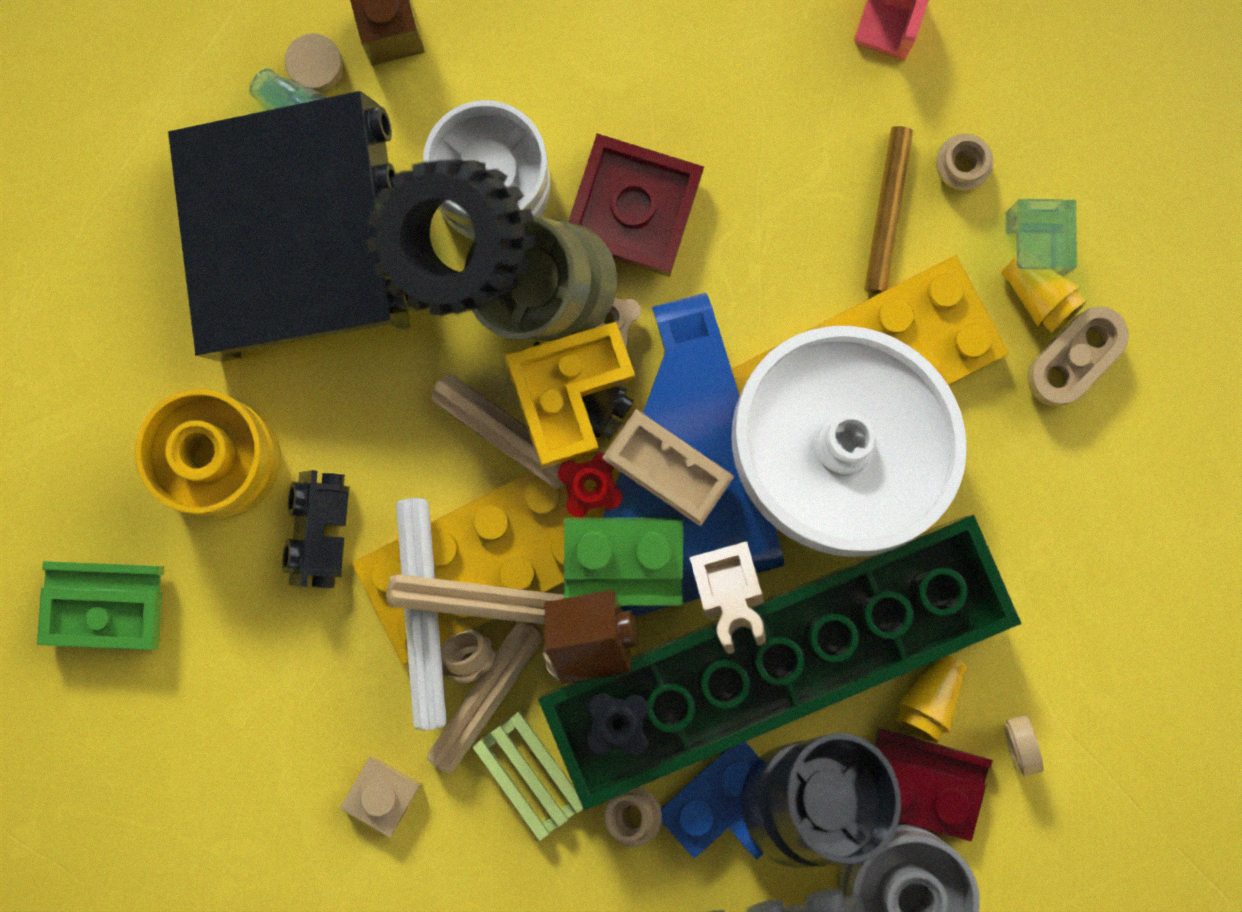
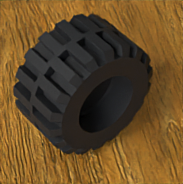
M451 159L421 162L412 165L413 170L400 171L391 178L395 188L382 189L376 198V201L383 206L382 211L370 212L368 226L377 228V235L375 238L367 239L369 252L378 251L381 262L374 264L373 267L378 277L388 275L391 278L392 282L386 289L395 298L409 295L406 306L416 311L429 308L430 315L444 316L450 313L457 315L500 300V295L511 292L520 283L515 278L516 275L527 272L531 262L530 259L523 256L524 251L535 246V234H525L524 223L534 220L531 209L520 210L517 204L520 199L525 197L518 186L507 187L504 184L508 177L499 169H485L486 163ZM446 200L464 210L470 218L475 231V251L470 263L462 272L445 265L436 255L430 240L432 218L439 206Z

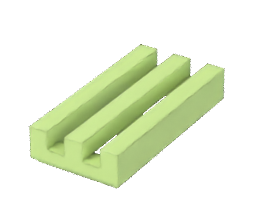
M520 711L472 746L539 841L549 835L556 827L568 821V818L583 809L573 784ZM515 728L569 801L562 808L559 807L508 736ZM496 742H498L550 815L545 821L540 818L490 748Z

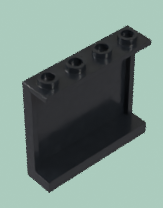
M356 91L168 131L195 356L222 362L242 358L241 351L385 325H392L401 329L410 328L408 311L413 309L406 306L409 295L395 298L386 289L392 280L388 275L378 277L373 265L381 262L378 251L369 252L367 239L375 238L377 235V228L368 226L370 212L382 211L383 208L376 201L377 196L382 189L395 188L391 178L396 175V171L393 165L388 162L386 142L392 138V129L389 116L384 107H381V105L362 91Z

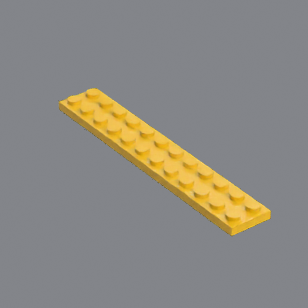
M957 254L809 329L813 330L830 326H854L875 330L894 337L910 346L929 361L940 373L947 385L1010 354ZM777 346L731 369L739 396L758 364ZM626 423L618 426L616 433L610 440L602 435L596 438L598 444L597 452L574 459L575 463L590 461L597 453H606ZM616 468L612 471L614 484L620 472ZM528 472L430 522L435 579L547 592L564 583V517H574L566 510L565 505L569 498L566 485L561 489H554L532 472ZM589 479L585 482L584 487L588 491H593L596 488V483L594 480ZM600 507L589 510L584 517H602L605 508ZM398 538L351 563L401 664L404 665L408 663L404 608L389 606L386 596L390 577L401 574ZM438 612L440 646L446 639L467 629H474L492 620V618Z

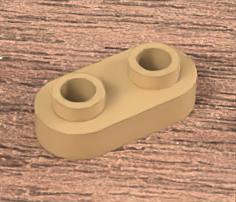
M1093 307L1077 315L1031 363L1028 370V385L1032 394L1039 401L1050 406L1066 405L1080 398L1124 352L1129 339L1128 327L1124 319L1116 311L1107 307ZM1088 329H1094L1101 335L1102 342L1099 348L1088 344L1086 340ZM1050 369H1057L1062 373L1064 382L1061 388L1053 387L1048 382L1047 374Z

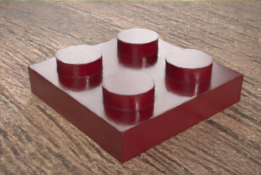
M597 133L568 222L582 225L595 232L605 242L614 260L670 277L702 178L704 166Z

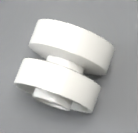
M479 100L465 103L452 109L436 123L426 141L423 162L451 159L486 163L485 169H499L508 176L504 182L507 187L518 186L525 196L517 202L520 210L531 209L532 215L542 217L551 191L546 149L537 127L524 113L502 102ZM448 200L441 204L439 210L448 224L463 236L475 240L473 224L464 210Z

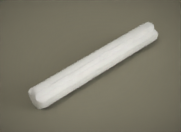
M423 498L400 500L397 502L396 511L401 574L435 579L429 503ZM404 608L413 725L417 730L440 729L446 724V708L438 612Z

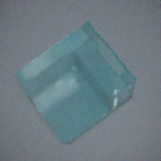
M1018 199L1005 212L1006 234H1016L1018 268L1052 269L1063 277L1077 268L1076 200Z

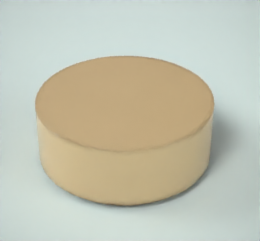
M320 34L300 36L291 43L285 55V67L288 75L298 88L307 93L320 94L327 92L338 84L343 75L344 63L342 56L334 42L326 36Z
M1023 715L1006 720V723H1004L1005 737L1017 773L1024 777L1043 772L1044 767L1040 748L1028 716Z

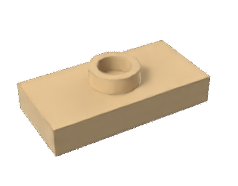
M637 409L602 458L699 526L702 525L734 478L732 474Z

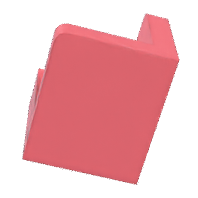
M867 0L854 37L855 43L905 60L916 40L929 0Z

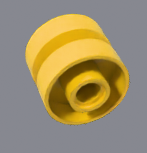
M208 389L184 390L168 396L159 402L144 419L137 434L135 444L136 467L147 490L158 501L172 509L208 517L225 518L237 516L256 507L272 490L280 469V446L269 422L253 408L223 393Z

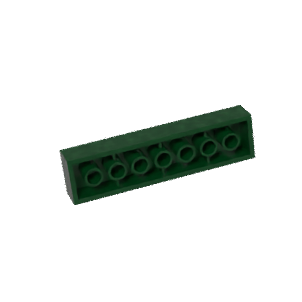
M973 514L959 517L928 530L897 549L867 556L764 600L763 604L749 607L762 620L766 634L765 644L757 645L753 631L748 627H739L731 636L734 652L727 654L718 637L717 626L720 620L718 619L631 656V672L567 683L541 694L538 701L582 808L587 810L1022 623ZM603 693L607 694L611 699L626 700L631 695H639L645 699L648 704V713L643 717L642 733L647 738V746L642 753L633 756L629 755L625 750L609 749L605 754H597L590 749L587 739L593 731L594 716L589 711V703L594 696ZM615 719L612 722V727L615 730H621L624 727V722L621 719Z

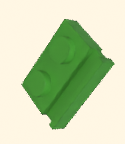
M564 517V598L614 589L621 606L682 605L683 519L681 517Z
M43 561L42 570H45L44 587H41L37 645L140 650L159 649L163 592H160L161 575H164V566Z

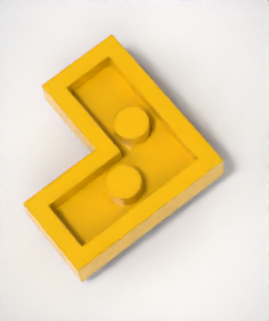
M617 322L505 355V363L541 470L596 453L598 444L582 397L634 380L635 373Z

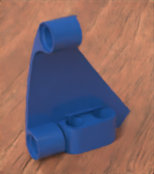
M706 292L651 307L660 332L664 356L642 413L732 474L734 478L702 525L699 526L628 476L619 472L615 487L621 490L623 495L622 501L613 510L605 508L602 516L681 517L683 519L682 603L701 598L690 557L747 542L756 574L784 566V557L777 529L756 508L746 493L735 466L731 435L732 421L739 393L713 308ZM671 606L621 607L623 612L632 611L635 617Z

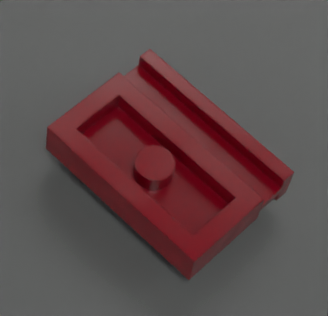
M878 727L874 746L889 761L899 784L901 796L899 822L972 842L986 789V776L993 760Z

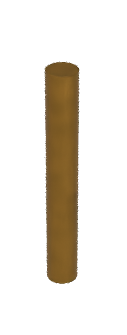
M894 126L891 127L864 288L865 292L871 294H879L887 290L913 136V130L908 127Z

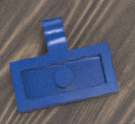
M746 742L720 753L661 807L662 823L694 859L727 828L735 834L756 860L764 854L750 837L742 813L743 786L750 769L760 758Z

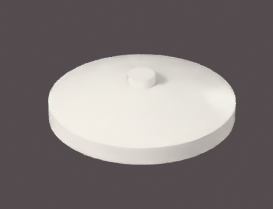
M854 326L821 327L793 336L778 345L758 364L749 377L739 396L732 421L731 437L735 466L746 493L756 508L773 526L789 538L806 547L832 555L864 557L885 553L906 545L920 536L943 515L953 501L964 474L967 448L965 427L959 406L949 386L940 373L920 353L894 337L867 328Z

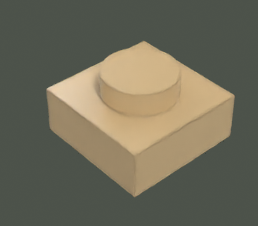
M372 755L368 758L340 809L386 836L391 837L420 788L421 783Z

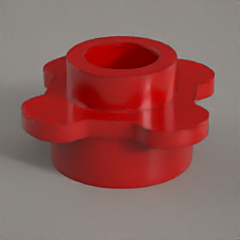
M597 453L590 461L578 464L574 461H566L560 466L558 478L566 485L569 498L565 506L568 513L572 516L581 518L589 510L600 507L613 510L620 505L623 495L621 490L615 487L612 476L614 467L602 459L605 453ZM589 479L594 480L596 483V488L593 491H588L584 487L585 482Z

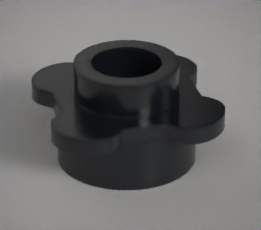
M603 693L594 696L589 703V711L594 716L593 731L587 739L590 749L597 754H605L609 749L625 750L629 755L633 756L642 753L647 746V738L642 733L643 717L648 713V704L645 699L639 695H631L626 700L611 699L607 694ZM615 719H621L624 722V727L621 730H615L612 727V722Z

